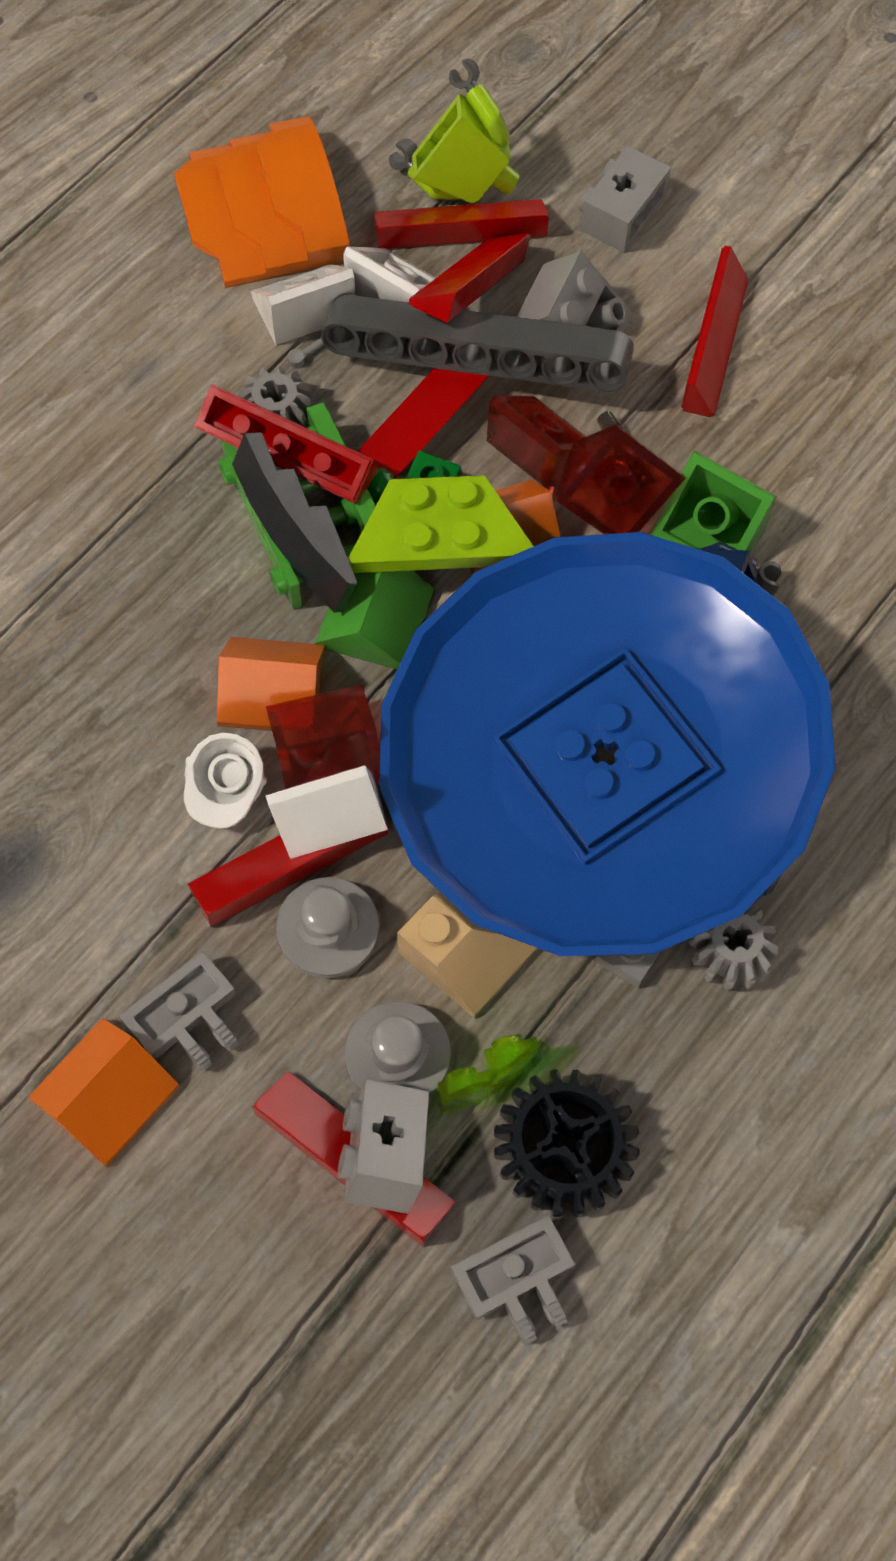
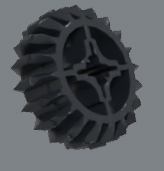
M557 1069L551 1070L548 1087L544 1085L538 1076H532L529 1080L532 1096L524 1089L515 1088L512 1092V1098L518 1107L504 1104L500 1109V1116L510 1124H499L494 1128V1137L509 1142L495 1147L494 1158L498 1160H512V1162L506 1164L501 1169V1178L503 1180H510L520 1176L521 1180L515 1185L513 1194L515 1197L520 1198L529 1189L533 1190L535 1195L531 1202V1208L535 1211L542 1207L544 1198L553 1200L551 1208L553 1217L561 1216L564 1202L571 1203L574 1217H582L585 1209V1198L588 1199L596 1211L602 1210L605 1206V1200L601 1190L610 1197L617 1199L622 1193V1188L615 1178L630 1181L634 1175V1170L624 1161L637 1160L640 1154L639 1148L624 1143L637 1138L639 1134L637 1126L621 1125L632 1113L630 1106L626 1105L614 1109L612 1105L618 1098L619 1092L617 1089L612 1088L604 1096L600 1095L597 1092L601 1084L599 1076H593L588 1087L580 1085L581 1072L578 1069L572 1070L569 1083H562L561 1074ZM556 1104L576 1105L593 1115L581 1120L573 1119L565 1113L561 1105L556 1106ZM540 1110L544 1118L543 1126L547 1137L537 1143L534 1150L525 1154L522 1143V1130L527 1121ZM606 1132L610 1150L608 1163L600 1173L593 1176L589 1168L591 1161L586 1147L594 1143L597 1136ZM559 1133H562L566 1139L582 1137L581 1140H577L574 1152L571 1153L566 1146L551 1148L552 1145H556ZM551 1165L560 1166L567 1171L572 1180L576 1179L578 1183L567 1184L553 1181L543 1176L535 1168L543 1169Z

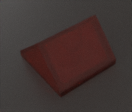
M493 396L489 402L487 442L539 484L550 490L552 494L595 457L600 450L599 446L535 396Z
M615 424L573 442L554 497L558 503L602 534L639 532L686 478L681 472Z
M362 685L266 706L285 789L364 765L379 782L380 748L377 729Z

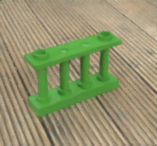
M324 402L307 407V428L345 445ZM221 440L224 457L217 460L220 472L227 486L235 485L272 563L273 568L269 569V574L278 596L287 595L293 610L301 608L302 601L299 584L304 581L272 541L249 503L232 465L237 453L235 447ZM297 477L304 495L322 489ZM368 489L365 490L357 504L340 497L338 505L328 509L334 526L343 523L347 526L354 525L360 536L376 506ZM356 542L343 547L348 561Z

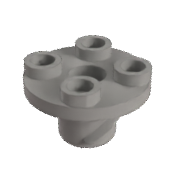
M318 878L303 883L287 896L277 916L276 933L284 958L296 969L318 978L348 977L359 971L360 967L373 953L379 937V918L373 901L359 886L340 878Z
M386 1002L369 1009L354 1023L346 1040L345 1061L347 1071L353 1084L360 1092L365 1080L370 1079L429 1091L430 1097L443 1083L450 1065V1042L445 1028L430 1011L410 1002Z

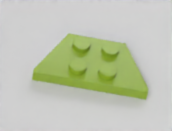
M485 475L390 479L349 555V563L353 573L488 567L534 546Z

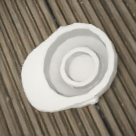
M219 733L208 736L196 745L191 756L186 758V782L184 788L186 810L198 823L218 829L235 826L245 818L267 782V778L264 776V763L259 750L250 740L237 734Z

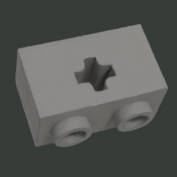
M627 145L616 160L612 158L608 161L602 172L601 180L595 187H588L584 192L579 204V210L582 211L580 231L625 252L666 198L671 166Z
M366 1079L358 1099L349 1098L344 1114L343 1131L351 1132L350 1145L343 1146L338 1166V1178L346 1179L344 1202L409 1214L423 1184L429 1091Z

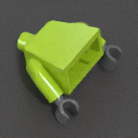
M467 58L462 60V64L467 69L469 75L467 81L460 77L456 69L451 70L449 73L450 83L455 88H465L467 91L466 97L460 93L419 147L410 139H402L397 142L396 147L404 153L405 158L398 152L389 156V164L393 169L403 170L407 168L409 170L408 176L434 200L463 199L474 203L480 200L490 186L505 195L510 194L519 180V172L508 166L511 159L509 147L510 133L501 111L485 85H478L476 82L480 74L477 63Z

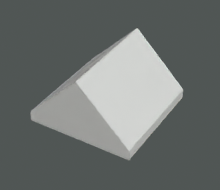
M347 246L344 252V267L352 268L355 278L356 296L409 302L410 297L435 279L434 276L386 248Z
M329 264L250 292L275 345H279L322 330L334 300L342 295H355V278L352 268Z
M366 765L265 795L290 859L388 830L376 777Z

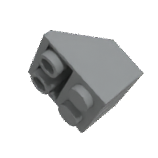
M579 251L543 264L516 317L623 332L633 312L583 252Z

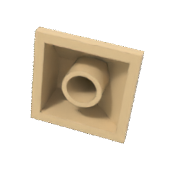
M441 892L433 895L397 932L398 953L474 1019L539 949L475 925Z

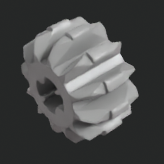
M279 365L275 373H268L261 366L259 378L246 376L244 389L238 390V396L306 428L308 427L307 407L314 405L311 401L313 399L312 389L308 382H302L298 371L285 375V371Z
M762 909L754 911L751 917L743 914L741 917L689 939L690 946L698 949L692 957L693 965L709 966L704 976L706 982L713 981L718 974L724 977L723 986L726 991L733 988L737 978L748 989L754 986L756 975L760 977H767L772 970L769 960L777 957L779 946L770 942L776 933L775 926L759 925L763 917ZM735 940L739 942L742 947L739 946L734 951H732L726 946V944L729 945Z

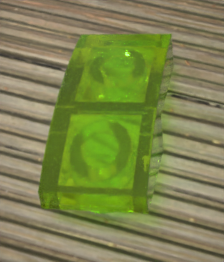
M518 1034L501 1037L491 1043L492 1048L484 1049L483 1072L477 1073L476 1068L466 1067L446 1074V1081L437 1082V1099L441 1115L475 1105L495 1095L514 1082L536 1061L539 1048L537 1038L533 1037L523 1040L522 1036Z

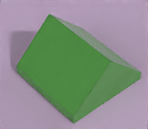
M693 451L651 535L696 549L723 542L737 550H745L750 553L766 530L777 496L697 451Z
M412 570L354 573L358 584L343 612L334 613L328 608L315 644L325 645V650L397 670L415 630L425 620L434 595V588Z

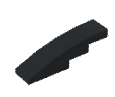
M244 433L232 465L249 503L272 541L301 579L334 613L343 612L358 583L327 506L309 507L295 470H276L263 434Z

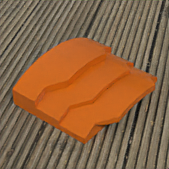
M310 116L268 124L269 132L229 139L228 145L188 152L190 161L174 173L192 245L202 252L217 258L225 288L313 270L329 264L337 265L344 263V252L347 246H350L347 229L329 162L318 131Z

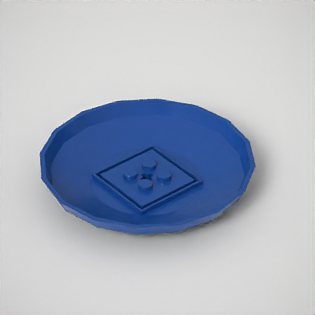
M642 532L555 537L476 571L415 630L381 704L379 788L411 865L475 925L560 957L655 954L741 917L805 851L836 768L830 683L790 609L724 557ZM602 746L607 751L616 748L617 750L614 753L616 762L608 765L603 760L596 764L595 761L598 759L596 750Z

